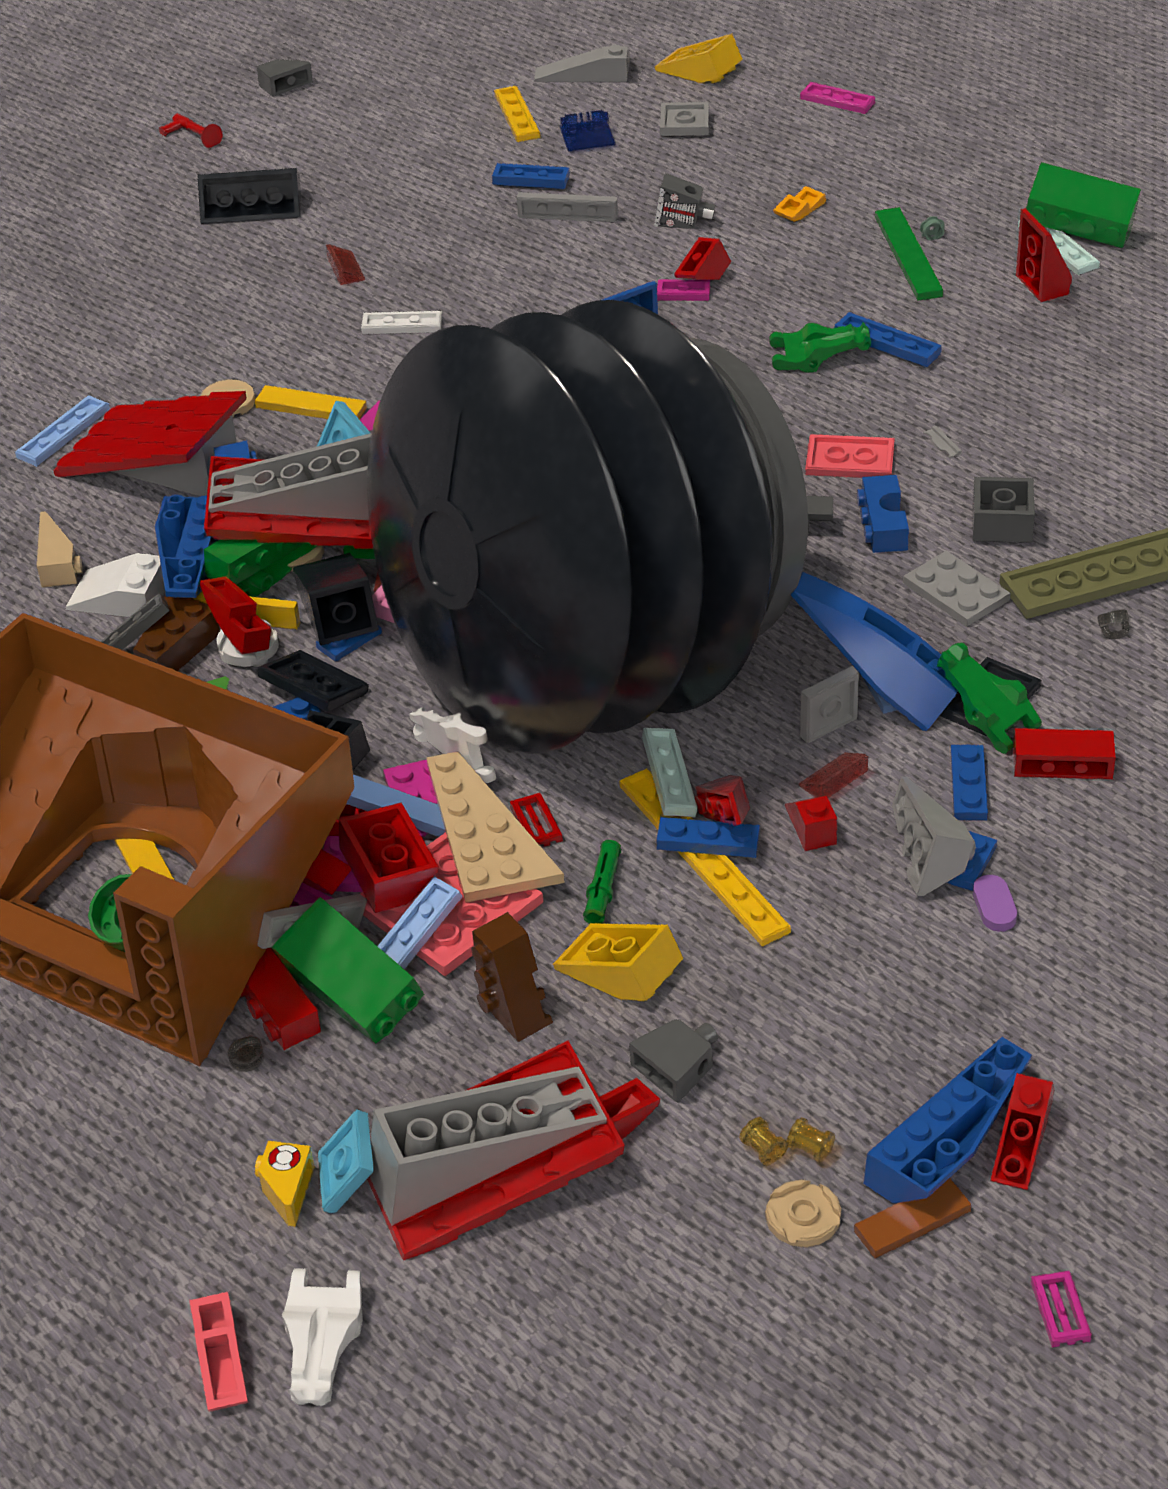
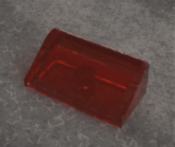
M329 244L326 245L328 261L340 285L365 280L352 251Z
M844 752L801 781L799 786L813 797L827 796L829 798L868 771V756L861 753Z

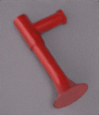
M179 113L173 116V122L159 127V132L164 137L182 127L201 135V141L206 148L218 145L223 136L222 129L217 124H209L203 127Z

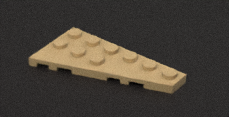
M459 752L426 758L465 903L564 883V873Z

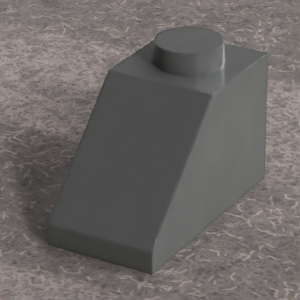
M276 59L256 66L259 86L272 97L313 82L311 63L309 61Z

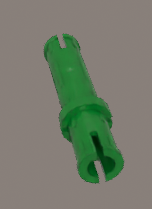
M605 840L601 843L593 880L586 890L588 900L583 916L584 920L589 924L603 923L607 904L611 902L613 897L611 887L622 850L620 849L621 845L614 840Z

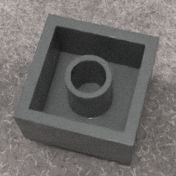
M974 477L973 541L1032 543L1035 518L1034 478Z

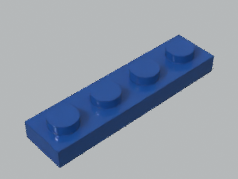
M850 312L835 324V328L846 327L850 323L854 327H860L862 322H864L870 332L872 342L870 347L924 367H928L941 355L942 345Z

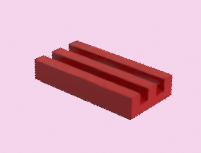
M541 793L510 801V808L515 818L539 845L543 844L545 847L550 845L551 841H556V843L563 841L562 833ZM536 802L551 832L545 833L531 803ZM520 806H524L538 836L534 835Z

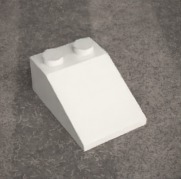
M136 553L87 569L66 605V610L131 617L157 594L163 596L165 592L159 556Z

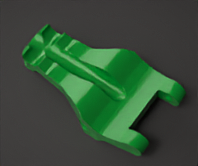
M862 322L860 327H854L850 323L846 327L841 326L838 328H827L816 323H808L797 332H773L769 336L770 345L773 348L785 347L786 356L776 354L772 357L773 368L776 370H801L804 373L816 372L824 360L837 353L856 347L863 351L868 350L872 343L869 329L864 322Z
M955 643L949 649L942 652L938 659L937 667L940 666L944 669L946 673L945 678L951 681L952 685L960 693L968 723L981 729L991 740L997 751L1006 754L1013 749V741L1006 732L1022 720L1024 727L1028 729H1038L1041 727L1042 721L1027 698L1026 687L1019 680L1002 679L988 672L969 655L968 647L964 643Z

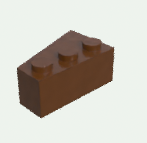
M165 595L164 598L167 600L169 612L142 633L133 651L136 656L179 671L218 636L220 629L207 604L194 598L166 597Z
M507 912L473 930L474 947L471 948L476 962L474 977L478 983L479 994L477 995V1001L480 1008L486 1014L491 1012L517 1042L552 1024L551 1016L543 1011L540 1002L546 998L544 989L542 987L536 988L532 973L537 971L538 968L529 936L525 929Z

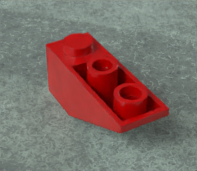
M728 775L695 786L697 792L695 801L697 810L701 815L703 814L708 819L733 825L742 824L750 810V805L741 776Z
M1016 1074L990 1181L1028 1190L1055 1093L1053 1082Z

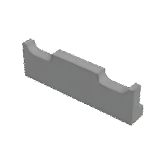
M936 425L932 426V429L923 432L924 435H929L932 438L930 441L940 451H945L949 455V459L961 455L962 450Z

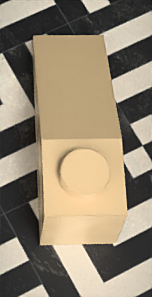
M40 512L37 570L41 587L77 584V573H82L83 571L81 556L75 555L72 542L47 512Z

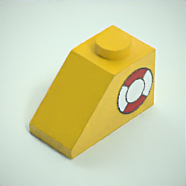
M268 1141L264 1154L257 1157L255 1176L260 1178L263 1193L288 1226H296L315 1168L311 1146Z

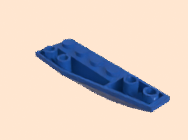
M176 494L164 496L155 524V533L166 597L196 598L202 591L200 580L208 579L205 574L204 549L219 540L214 539L212 536H207L204 530L207 496L183 497Z
M801 573L798 586L790 595L886 702L895 707L921 730L927 731L958 692L951 681L945 678L946 673L944 669L940 666L937 667L941 654L909 628L865 600L810 574Z
M1001 1037L867 1153L863 1184L892 1203L928 1198L974 1156L1012 1093L1016 1074H1023L1031 1061L1032 1054Z

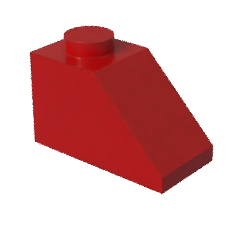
M699 237L674 275L676 278L719 280L731 263V260L720 239Z
M827 796L785 804V808L805 851L837 845V816Z

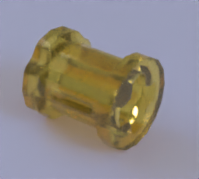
M762 1117L750 1120L739 1135V1140L743 1144L751 1146L759 1154V1161L764 1166H769L782 1158L788 1149V1142L783 1137H777L769 1129V1123Z
M801 1117L791 1127L786 1145L792 1150L799 1148L813 1155L816 1162L822 1163L833 1148L835 1133L830 1130L823 1132L809 1125L808 1120Z

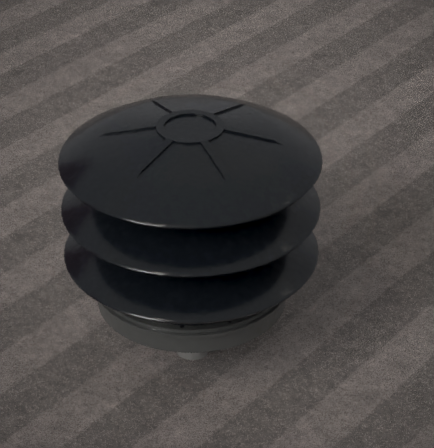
M596 300L578 305L562 315L546 312L516 315L496 324L491 329L475 325H455L440 329L422 339L408 352L395 369L380 400L369 446L367 500L372 546L384 595L403 643L429 687L453 715L461 713L464 723L485 728L488 741L516 752L528 754L547 753L571 744L585 732L614 733L629 729L646 720L655 711L670 714L696 709L714 699L727 688L748 659L757 637L775 624L792 600L790 594L798 586L806 555L808 506L802 466L789 427L767 388L744 362L719 345L706 340L688 337L668 320L649 309L629 302Z

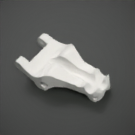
M422 707L416 712L409 714L410 720L416 723L413 733L417 741H428L442 754L459 752L485 783H490L496 779L494 767L483 765L479 745L486 743L488 740L485 728L464 723L461 713L442 717L437 713H433V710L425 712V707Z
M295 1268L292 1272L289 1294L284 1312L282 1313L285 1331L293 1348L292 1383L289 1391L291 1399L298 1405L312 1403L316 1406H323L331 1401L332 1383L339 1357L348 1344L361 1333V1271L348 1270L346 1288L308 1287V1270Z

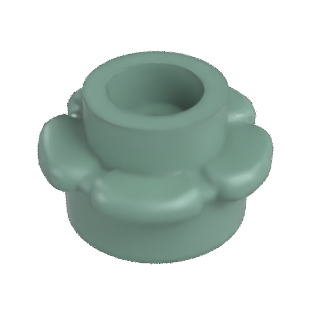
M936 216L928 217L920 225L922 237L925 236L927 240L940 239L944 234L945 224L942 219H938Z

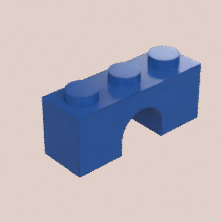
M897 475L862 477V489H857L858 507L863 506L860 509L861 524H867L864 526L865 543H871L873 553L908 550L909 527L905 511H900L901 491Z

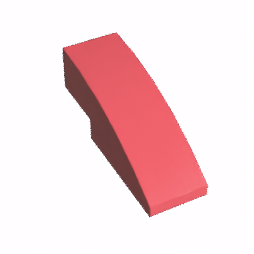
M228 1292L189 1300L208 1412L248 1403Z

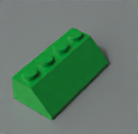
M1041 162L1026 209L1043 227L1123 248L1131 233L1141 189Z

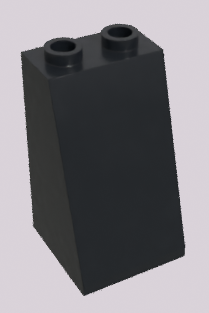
M350 552L293 567L298 593L320 646L379 630L369 579Z

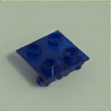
M603 109L591 111V121L590 114L587 111L586 122H583L581 112L578 116L575 113L565 114L564 117H561L559 128L567 151L615 145L607 122L609 121L608 111L603 112Z

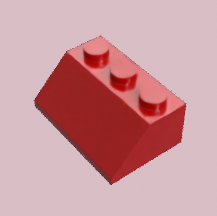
M402 802L339 819V848L348 865L352 868V872L374 913L407 905L438 873V864Z

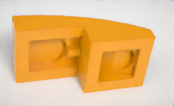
M805 186L796 196L788 194L773 211L774 214L793 222L799 221L826 202V196L824 193Z

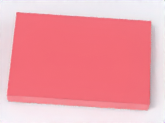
M811 434L809 437L805 475L857 478L892 475L895 438Z

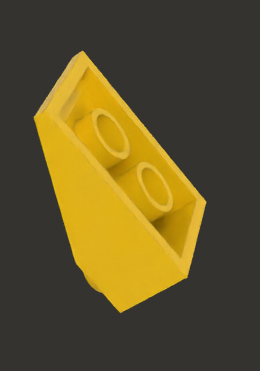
M728 34L678 48L654 67L658 72L703 83L710 81L711 83H716L724 79V74L734 71L736 69L735 65L743 59L733 34Z
M590 923L553 963L555 970L620 1000L647 1001L655 994V990L662 982L672 975L676 966L683 960V956L668 925Z

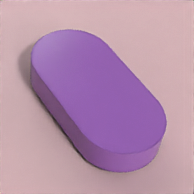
M995 875L979 877L974 882L973 897L983 924L993 931L1002 932L1010 930L1016 924L1017 909L1007 883L1001 877Z

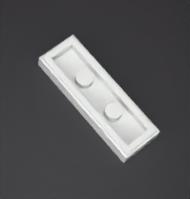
M442 311L363 313L361 331L362 334L432 333L441 329Z

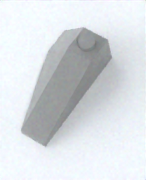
M611 45L537 67L534 82H627L630 65L629 49L620 45Z
M901 776L892 807L898 833H904L903 856H910L913 867H908L907 869L908 880L916 895L925 896L965 872L968 861L975 854L976 845L966 826L908 777Z

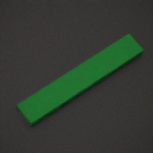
M900 207L876 210L875 219L917 301L943 297V288Z

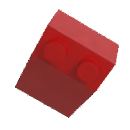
M1026 208L1021 209L1016 276L1040 302L1069 295L1072 276L1052 235Z

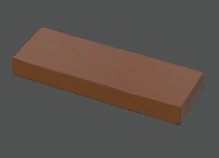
M949 1178L928 1198L899 1202L854 1224V1232L876 1259L971 1212V1203L951 1178Z

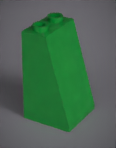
M321 897L272 946L296 981L375 1044L388 1036L394 1030L395 1025L409 1011L413 1010L419 1003V1000L425 995L414 977Z

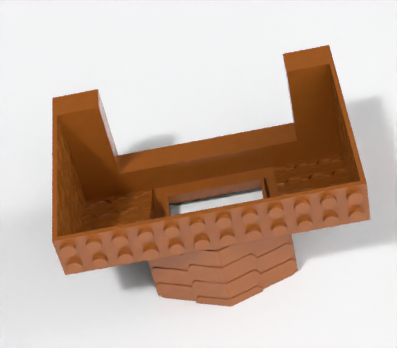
M22 613L0 632V977L200 1067L203 1060L208 1056L228 1015H231L256 964L266 950L258 946L264 913L290 907L313 861L316 860L336 819H339L355 788L349 736ZM115 839L152 841L175 851L184 857L195 869L185 885L140 866L113 893L125 952L109 946L100 940L92 930L32 905L39 900L38 896L75 860L79 861L83 857V852L93 842Z

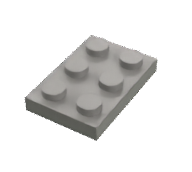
M947 550L903 576V584L966 627L1010 601L1011 593Z

